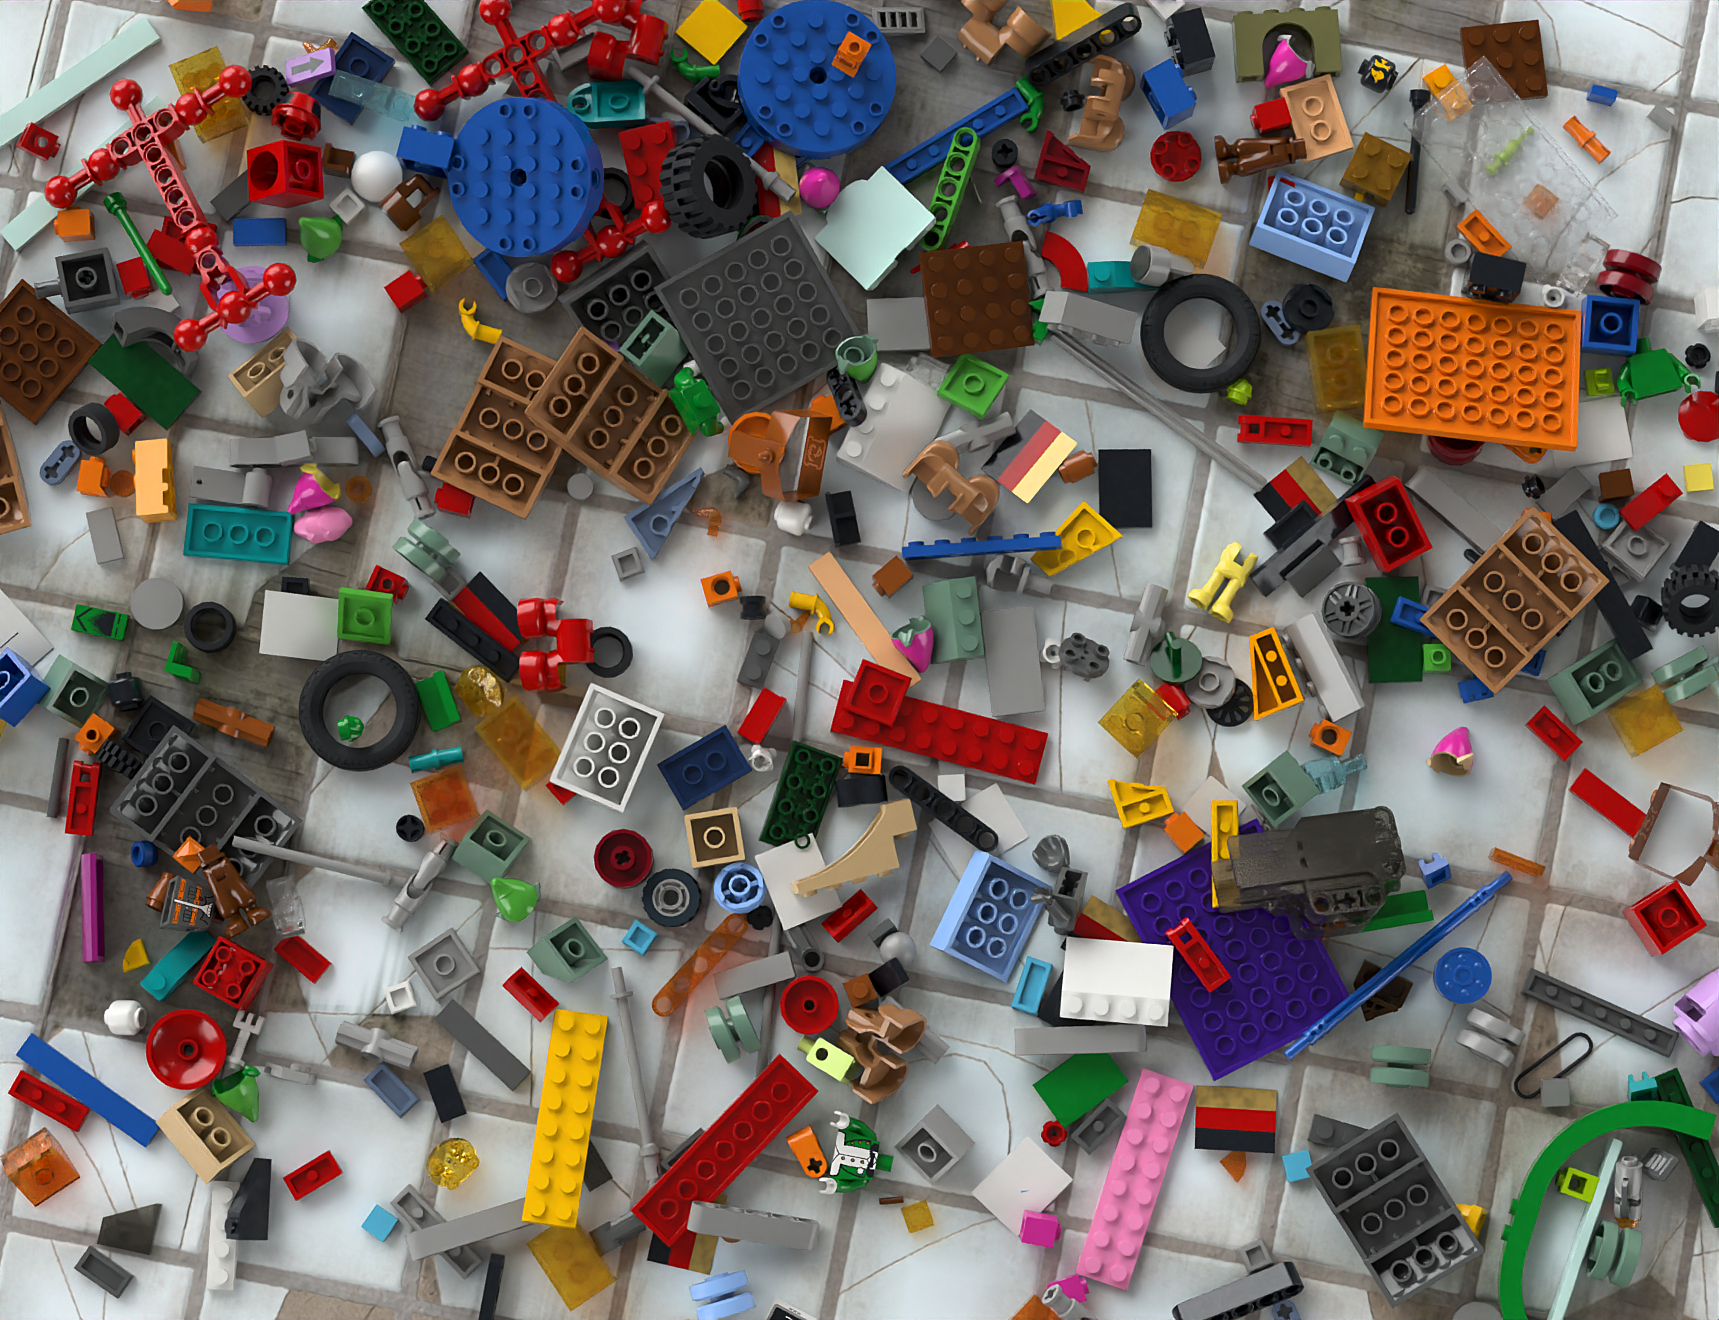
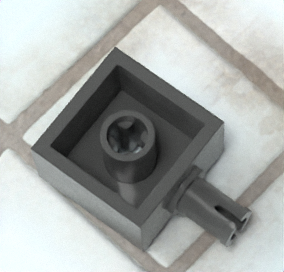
M107 247L55 257L59 275L57 280L34 283L38 300L61 295L68 314L121 304L112 258ZM86 277H91L90 285H85Z

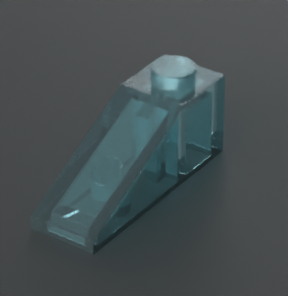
M336 70L328 94L401 122L409 120L416 96L341 70Z

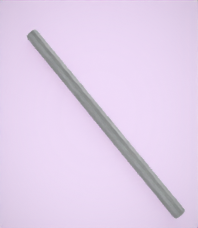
M1054 331L1050 339L1256 491L1263 489L1267 479L1067 332Z

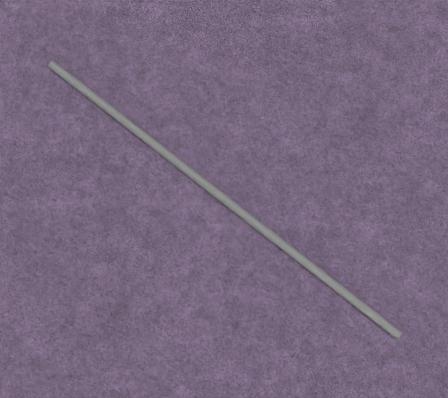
M811 631L802 632L791 743L793 740L802 742L813 632ZM775 906L773 907L768 957L777 955L780 951L782 924ZM776 984L765 987L759 1039L762 1049L758 1050L756 1077L768 1065Z

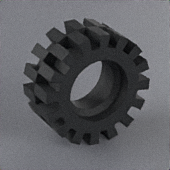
M258 65L254 67V71L248 70L251 74L252 86L242 99L252 112L255 111L258 115L264 113L266 116H271L272 109L289 93V87L281 72H278L276 68H269L268 65H263V68H260ZM264 81L274 85V94L266 100L259 99L255 95L256 86Z
M108 738L96 754L98 759L130 780L135 777L145 763Z

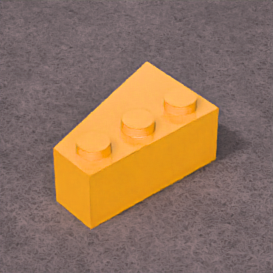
M167 438L135 441V449H132L133 464L136 465V475H134L136 516L145 523L177 520L171 442Z
M1275 627L1249 636L1254 720L1259 721L1305 702Z

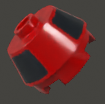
M301 92L287 93L272 109L271 125L279 127L281 129L280 135L290 140L301 142L302 138H309L313 141L321 130V106L317 100Z

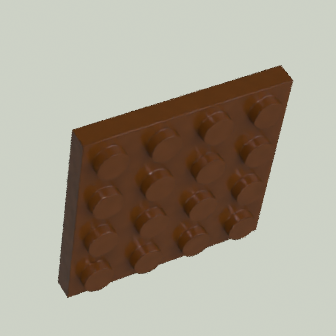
M1023 241L919 253L931 358L1035 345L1032 338L1034 333L1031 330L1033 325L1031 307L1028 304L1030 299Z
M21 279L0 304V397L34 425H37L89 364V359L103 344L47 298L38 300L35 292L36 289Z

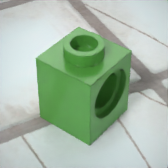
M1423 644L1421 646L1422 674L1448 673L1451 671V651L1444 644Z

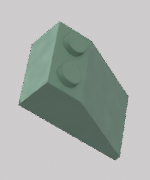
M1615 638L1547 679L1548 684L1573 725L1594 716L1644 683L1633 662H1628Z

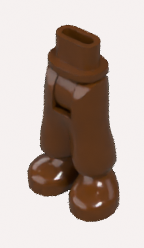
M1214 136L1220 184H1227L1234 175L1245 177L1264 170L1296 164V160L1307 158L1304 138L1294 140L1292 137H1289V139L1287 137L1240 138L1230 145L1223 136ZM1231 158H1238L1235 162L1225 161Z
M215 843L197 853L202 863L200 868L203 869L204 877L214 896L218 911L224 919L229 921V926L225 930V936L228 940L250 928L241 916L240 908L246 913L251 927L272 916L270 909L257 906L255 893L241 878L230 860L225 857V852L221 853Z

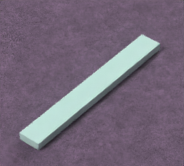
M146 17L1 115L0 150L21 137L28 123L40 124L161 41V38Z
M156 96L142 109L146 117L159 109L168 107ZM128 120L95 150L106 148L107 143L111 144L115 137L133 126L131 120ZM93 150L88 156L85 157V159H86L87 161H88V159H89V156H90L95 150ZM79 162L64 176L69 178L84 168L82 162ZM92 181L78 190L76 201L71 206L97 184ZM43 193L1 229L0 234L18 253L51 225L55 219H58L57 211H65V208L61 209L51 206Z
M1609 1138L1596 1174V1177L1600 1179L1592 1203H1586L1547 1320L1564 1319L1623 1145L1620 1140Z

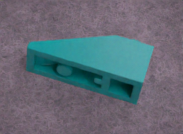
M1131 261L1088 262L1086 268L1088 294L1160 290L1166 283L1159 287L1135 282L1130 272Z
M206 930L201 933L189 932L156 964L141 981L140 985L158 1001L166 1002L211 951L217 940Z

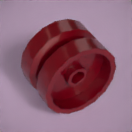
M1621 249L1608 250L1602 263L1606 270L1598 274L1595 288L1608 297L1640 300V306L1649 305L1654 294V288L1651 284L1658 282L1662 267L1654 260L1638 253Z
M1427 435V445L1431 454L1440 462L1451 466H1462L1472 462L1480 454L1485 443L1483 441Z
M628 829L613 830L603 836L596 845L593 857L595 869L600 877L611 886L620 889L635 888L645 882L651 874L654 864L653 850L647 840L636 831ZM627 855L630 859L629 863L624 862L621 864L620 857Z

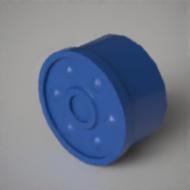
M1461 947L1452 949L1439 958L1434 966L1433 981L1436 990L1445 999L1458 1004H1469L1481 999L1487 993L1492 981V972L1487 959L1481 953L1471 948Z

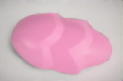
M323 506L322 508L307 510L302 517L295 521L293 530L297 535L308 539L313 544L340 538L351 527L353 520L345 510L339 507Z

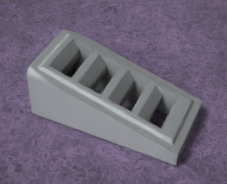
M923 7L872 8V22L884 37L925 34ZM911 15L917 16V27H912ZM896 16L897 27H891V17ZM901 16H906L907 27H902ZM880 17H886V27H881Z

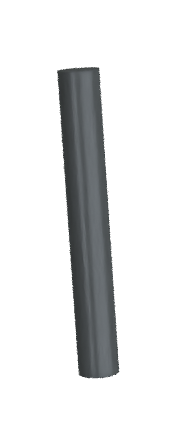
M59 738L46 817L57 818L69 739Z

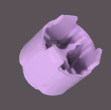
M1718 969L1704 977L1678 1000L1674 1007V1012L1678 1018L1672 1022L1673 1026L1702 1057H1705L1709 1052L1714 1056H1719Z

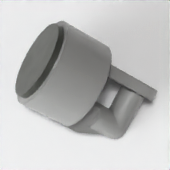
M1150 244L1139 246L1134 252L1130 264V272L1135 282L1159 287L1163 283H1169L1184 275L1188 276L1195 269L1190 259L1171 254L1166 248Z

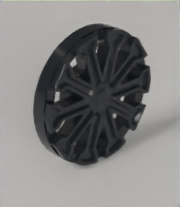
M1236 678V688L1231 699L1221 707L1206 709L1207 715L1211 720L1223 727L1238 726L1244 723L1253 712V693L1245 682ZM1242 686L1244 691L1236 694L1238 687ZM1244 696H1249V701H1240ZM1239 706L1248 707V712L1245 713ZM1223 710L1220 718L1217 719L1214 715ZM1234 711L1241 716V720H1236ZM1227 713L1230 716V723L1225 722Z

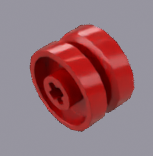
M812 975L799 977L790 982L782 993L780 1001L781 1015L787 1025L798 1033L805 1035L820 1034L830 1028L837 1018L839 1010L838 996L832 985L823 978ZM807 1000L815 1003L813 1010L805 1009L804 1004Z

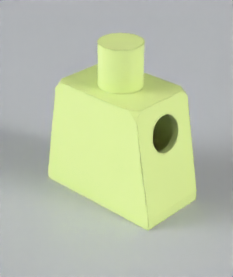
M805 1035L797 1047L798 1050L808 1055L806 1061L847 1086L861 1065L857 1059L820 1037L815 1041ZM828 1052V1057L822 1060V1055Z

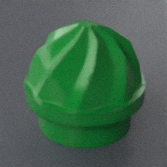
M346 715L344 719L338 720L341 740L353 742L362 735L364 724L359 718Z

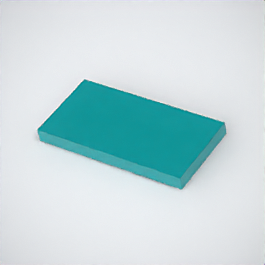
M189 503L183 555L187 557L289 566L295 514L291 515L289 512Z

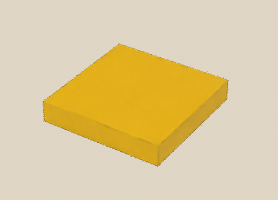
M703 0L676 30L675 34L712 66H716L748 31L749 27L718 0Z

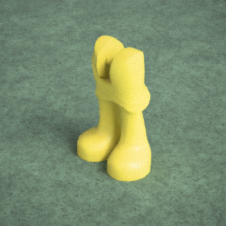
M1237 542L1228 545L1222 552L1221 561L1214 569V573L1202 589H1193L1187 596L1197 607L1207 610L1224 579H1230L1219 598L1209 610L1210 615L1226 623H1230L1234 614L1230 606L1240 587H1244L1258 560V556L1251 552L1243 561L1242 566L1234 562L1233 560L1237 558L1242 547Z

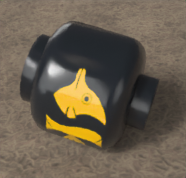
M1373 55L1369 61L1363 60L1357 73L1362 75L1360 78L1362 86L1377 93H1383L1385 90H1391L1399 72L1395 71V63L1379 55Z

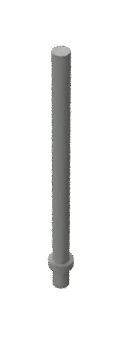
M234 836L232 843L233 847L382 883L383 887L391 885L403 888L406 883V878L391 875L389 871L382 873Z

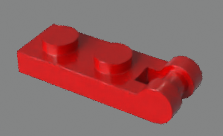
M1239 415L1240 433L1237 434V442L1244 444L1256 443L1311 447L1313 420ZM1251 425H1259L1258 434H1251Z
M74 761L65 834L93 837L102 763L84 764V761ZM82 775H90V782H81Z
M1187 917L1183 918L1180 921V925L1176 928H1170L1165 932L1167 938L1178 950L1208 993L1231 978L1230 974ZM1188 933L1192 939L1184 944L1180 937Z

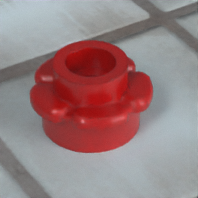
M1058 1120L1055 1122L1048 1121L1043 1125L1041 1138L1045 1143H1049L1050 1146L1057 1147L1066 1140L1067 1131ZM1052 1131L1057 1132L1056 1136H1053L1051 1134Z

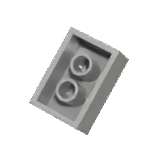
M1047 291L1039 322L1048 324L1047 329L1052 331L1067 332L1072 337L1093 340V343L1102 346L1119 347L1120 343L1130 344L1138 313L1070 292Z

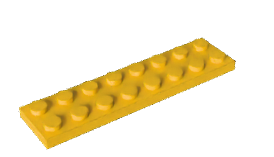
M555 1009L522 1222L576 1229L608 1016Z

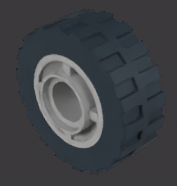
M663 869L660 872H656L647 880V884L642 891L643 908L647 912L648 917L655 921V923L665 927L686 925L698 914L702 904V892L698 882L692 875L679 869ZM671 890L676 891L679 895L678 902L673 906L668 905L665 900L666 894Z

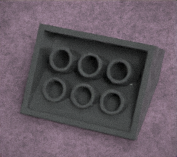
M645 240L640 241L621 256L616 257L557 297L578 330L583 326L600 340L617 341L619 349L651 310L668 323L672 322L653 289L671 277L650 244Z

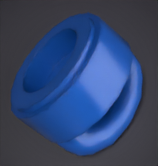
M136 841L131 847L133 864L136 867L155 865L158 861V851L154 843L150 841Z

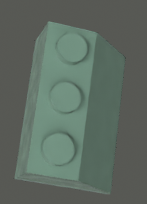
M975 576L949 579L922 586L926 620L931 622L934 632L931 665L983 659L985 654Z

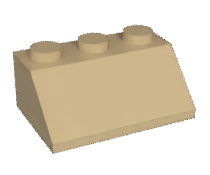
M289 327L227 376L261 418L272 413L280 404V394L284 386L280 375L286 365L283 354L292 340L297 338Z
M207 1085L196 1089L171 1106L156 1121V1124L205 1184H208L225 1172L255 1146L254 1142L217 1097H211V1090Z

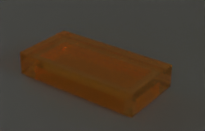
M1496 847L1491 849L1488 856L1492 861L1534 877L1542 876L1545 870L1543 865Z

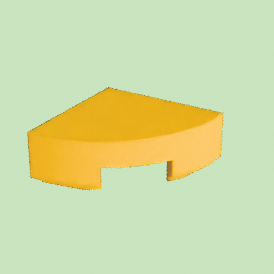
M142 938L134 941L126 951L123 959L124 973L151 964Z

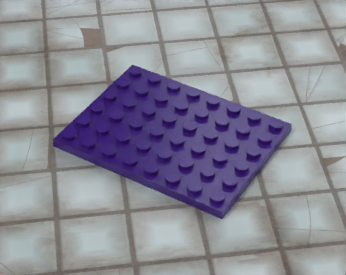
M1257 818L1239 827L1240 907L1212 908L1211 842L1115 890L1141 943L1174 946L1165 935V932L1170 928H1176L1180 925V921L1187 917L1230 974V979L1208 993L1175 946L1173 947L1170 998L1213 1081L1303 1036V1032L1350 996ZM1188 933L1180 937L1184 944L1192 939Z

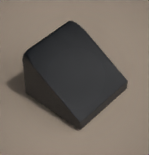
M1636 595L1630 606L1642 627L1655 632L1663 616L1662 606L1650 597Z

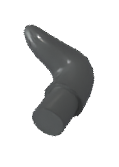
M727 464L724 474L738 481L734 491V499H738L750 485L751 479L744 470Z

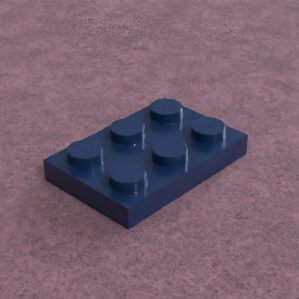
M351 32L335 55L336 74L319 79L308 95L317 100L322 107L352 126L396 63L395 59Z
M726 725L657 764L683 811L752 772L751 767Z

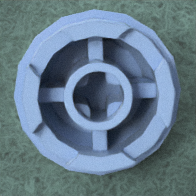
M743 862L731 863L724 867L717 875L713 886L714 895L719 905L727 911L737 914L747 913L757 908L764 900L767 890L761 872L753 865Z

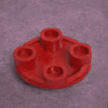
M1171 131L1159 136L1153 143L1150 152L1151 165L1155 172L1163 179L1171 182H1183L1193 177L1201 165V149L1189 132Z
M1698 391L1690 394L1681 402L1678 410V422L1687 439L1697 442H1710L1719 438V395L1711 391Z

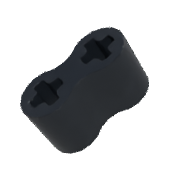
M885 775L835 781L838 808L888 802Z

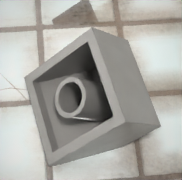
M937 1104L895 1148L933 1185L975 1142Z

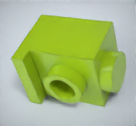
M1565 1166L1564 1171L1559 1170L1555 1179V1185L1559 1186L1557 1190L1559 1193L1586 1203H1592L1600 1178ZM1573 1178L1578 1181V1186L1575 1189L1570 1187V1180Z

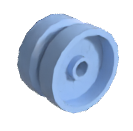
M745 1270L730 1274L728 1272L722 1273L689 1286L693 1301L698 1302L710 1299V1303L701 1305L696 1309L698 1320H717L756 1307L752 1293L743 1292L736 1295L734 1291L746 1287L749 1283Z

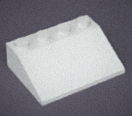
M882 362L863 400L867 409V417L861 425L850 427L836 456V460L908 495L916 476L912 473L904 478L902 473L924 447L934 441L951 403L937 396V391Z
M590 683L549 781L596 803L623 813L664 714Z
M1067 937L1060 1017L1167 1027L1174 946Z

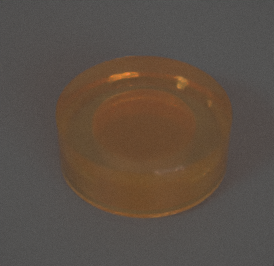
M120 470L115 472L110 478V489L117 496L126 498L135 493L134 475L132 473Z

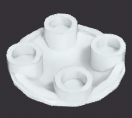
M372 151L362 155L355 162L351 171V182L355 192L371 202L383 200L393 189L402 183L403 172L399 162L392 155L383 151Z

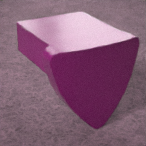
M1014 165L994 180L997 187L1012 181L1022 199L1029 200L1037 195V192L1019 165Z

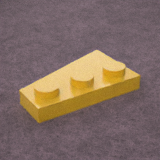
M1083 501L1055 531L1056 536L1060 535L1062 538V549L1037 551L1030 560L1051 578L1123 538V536Z

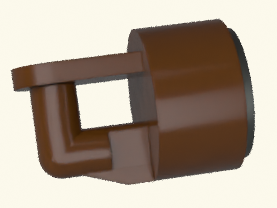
M416 174L411 179L400 183L381 200L379 208L400 231L406 232L422 218L418 212L441 190L438 187L434 189L422 175ZM419 189L426 198L414 208L407 201V198Z

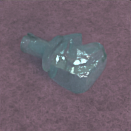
M1359 753L1341 761L1335 755L1328 758L1315 759L1303 763L1300 767L1320 790V793L1316 795L1318 796L1345 785L1346 775L1367 769V763L1364 755Z

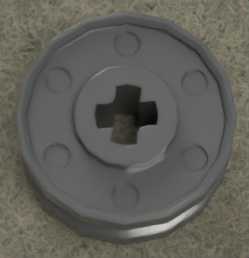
M1346 581L1335 585L1328 591L1323 600L1321 612L1323 621L1329 630L1344 638L1357 640L1367 637L1376 629L1381 620L1382 607L1380 599L1373 590L1357 582ZM1352 606H1354V607H1355V611H1354V612H1351V615H1350V614H1349V609H1353Z

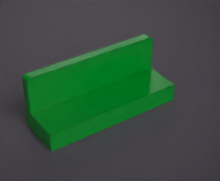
M1424 890L1354 901L1346 904L1351 934L1434 920L1432 910L1428 908L1426 892Z

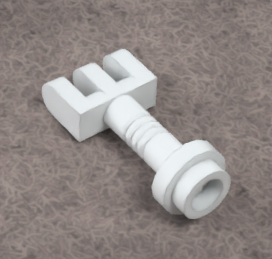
M244 1010L238 1011L233 1023V1027L240 1029L231 1056L226 1055L224 1064L225 1067L235 1071H239L240 1067H243L245 1064L240 1059L250 1033L259 1036L265 1021L264 1017L259 1016L256 1025H252L255 1014L249 1013L246 1022H243Z

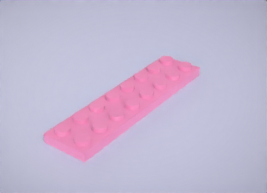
M1142 1068L1075 1273L1127 1290L1194 1085Z

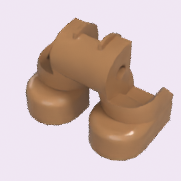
M961 0V3L974 16L961 29L957 39L964 44V50L968 48L977 56L976 60L978 62L982 60L988 66L995 61L1007 45L1024 58L1029 57L1039 50L1052 33L1035 22L1020 6L1008 18L1006 25L1000 30L991 23L994 16L1009 0Z
M1100 54L1088 61V63L1094 64L1090 85L1100 87V95L1087 97L1080 133L1070 135L1068 145L1097 152H1110L1119 147L1124 138L1125 126L1118 115L1121 102L1130 97L1134 90L1135 74L1128 64L1118 61L1110 55Z
M932 441L924 447L903 471L902 476L906 478L913 473L927 485L934 499L945 488L951 492L956 498L947 507V510L959 513L973 525L969 530V534L972 536L998 504L1000 495L998 485L987 475L978 474L968 479L964 478L957 471L960 456L956 447L948 441Z
M886 1004L878 1007V1012L869 1007L858 1006L850 1009L845 1019L848 1029L840 1032L837 1046L854 1056L865 1068L858 1078L849 1082L852 1091L871 1105L893 1095L901 1087L908 1075L909 1064L893 1053L883 1055L876 1046L878 1041L885 1042L888 1047L899 1054H904L913 1049L925 1032L927 1019L911 1008L901 1010L895 1005Z

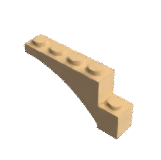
M902 798L879 804V812L856 844L826 868L806 878L791 882L792 892L801 894L802 897H809L818 894L817 889L826 887L827 891L842 888V883L852 880V884L867 881V876L877 874V877H884L893 874L892 869L899 868L900 866L892 836H894L895 840L903 839L910 836V831L917 830L910 799Z

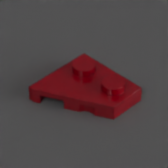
M1047 130L1033 180L1084 193L1091 166L1075 155L1070 147L1059 141L1054 136V133Z

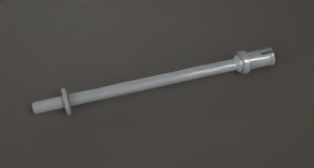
M634 65L628 68L626 73L644 86L642 92L644 96L651 92L704 135L720 134L657 84L659 81L657 75L650 79ZM749 157L752 163L750 167L752 171H755L756 176L762 180L763 188L767 191L770 189L785 201L786 204L789 203L797 190L782 180L778 172H768Z
M622 967L612 968L616 994L610 995V999H617L643 1141L642 1151H639L640 1157L643 1156L646 1180L660 1178L663 1176L658 1155L661 1151L660 1147L657 1148V1145L653 1142L627 997L633 995V991L626 992Z

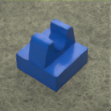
M1432 853L1433 862L1425 864L1423 859L1419 860L1423 882L1428 889L1452 878L1449 863L1444 856L1440 857L1437 853Z

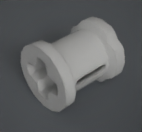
M1361 536L1339 540L1343 549V567L1366 563V560L1362 557Z

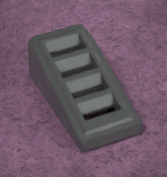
M1651 1148L1641 1161L1643 1173L1652 1180L1665 1181L1678 1165L1680 1159L1658 1148Z

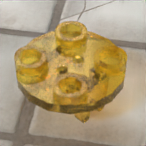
M471 665L463 670L459 677V683L455 686L457 695L463 699L466 706L477 717L491 715L498 711L504 702V693L507 692L502 687V683L497 675L482 665Z
M450 1137L448 1140L437 1145L430 1153L426 1163V1170L433 1183L453 1190L471 1175L479 1166L480 1161L477 1157V1151L469 1141L463 1138Z

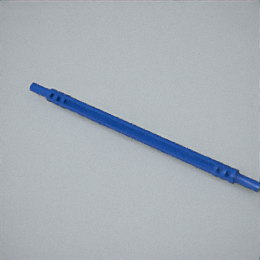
M1505 871L1488 886H1482L1480 890L1466 899L1463 904L1323 1018H1320L1317 1023L1303 1032V1037L1284 1051V1055L1289 1060H1292L1306 1047L1316 1044L1325 1034H1328L1347 1016L1472 914L1480 910L1482 906H1485L1489 900H1492L1495 897L1494 894L1513 879L1511 874Z

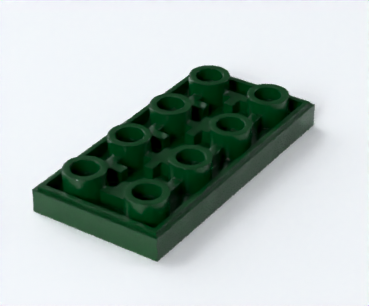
M370 0L362 7L366 15L429 86L434 84L469 54L466 47L424 0Z
M113 333L88 361L92 367L166 431L170 429L202 393L201 390L144 341L123 348Z
M1419 576L1365 578V586L1375 592L1380 599L1382 607L1381 620L1378 626L1367 636L1369 684L1423 682L1421 634L1390 623L1398 597H1403L1420 604Z
M793 740L758 841L778 847L794 840L797 848H807L810 845L808 834L813 833L814 838L816 839L843 758ZM805 836L807 844L800 846L797 840Z

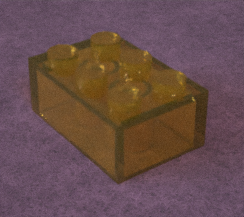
M215 46L168 66L182 96L189 92L194 93V87L205 92L219 83L220 73L227 67V64L218 46ZM226 96L211 106L215 115L211 116L208 113L206 119L201 124L193 127L198 138L204 144L246 127L251 123L241 98Z
M1148 189L1129 244L1136 247L1142 244H1150L1166 248L1171 254L1186 257L1192 261L1195 267L1204 269L1223 214Z
M1360 324L1307 332L1304 342L1316 414L1364 408L1367 368Z
M516 695L474 727L476 732L525 792L554 770L561 754L558 746Z
M578 1219L576 1229L551 1226L526 1243L570 1312L618 1280Z

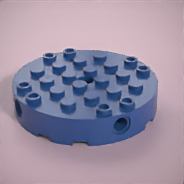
M801 0L784 5L773 11L753 30L744 47L737 76L738 95L749 123L771 146L788 155L806 157L809 160L831 159V157L848 154L864 145L874 136L884 122L895 94V62L889 44L883 34L870 19L859 11L845 4L830 0ZM849 31L872 44L854 78L831 65ZM814 75H819L823 83L815 84L810 78Z
M514 97L501 99L483 107L466 122L455 141L448 173V187L450 198L459 220L475 240L499 254L529 257L558 252L583 235L589 227L588 224L594 213L599 209L604 186V169L598 145H595L589 134V128L576 114H572L563 105L551 100Z

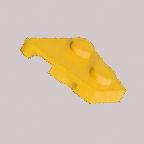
M1114 779L1107 780L1123 830L1174 814L1166 787L1147 786L1135 782H1120Z

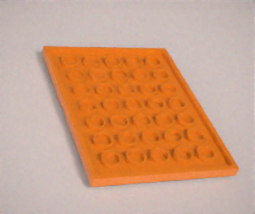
M1373 287L1370 305L1363 428L1575 452L1578 431L1581 311L1509 302L1508 305L1492 302L1491 300Z

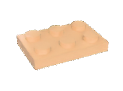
M1330 74L1280 89L1281 98L1285 97L1292 119L1290 126L1294 138H1304L1307 158L1302 159L1303 164L1354 148Z

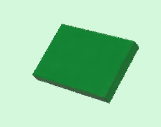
M1108 1053L1074 1054L1032 1086L1063 1128H1066L1129 1081Z

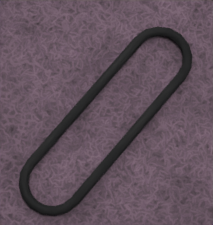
M1582 1032L1569 1036L1518 1075L1514 1082L1516 1094L1524 1099H1531L1541 1093V1087L1530 1095H1524L1518 1089L1519 1080L1575 1037H1584L1589 1043L1588 1051L1554 1078L1562 1077L1590 1055L1593 1049L1591 1038Z

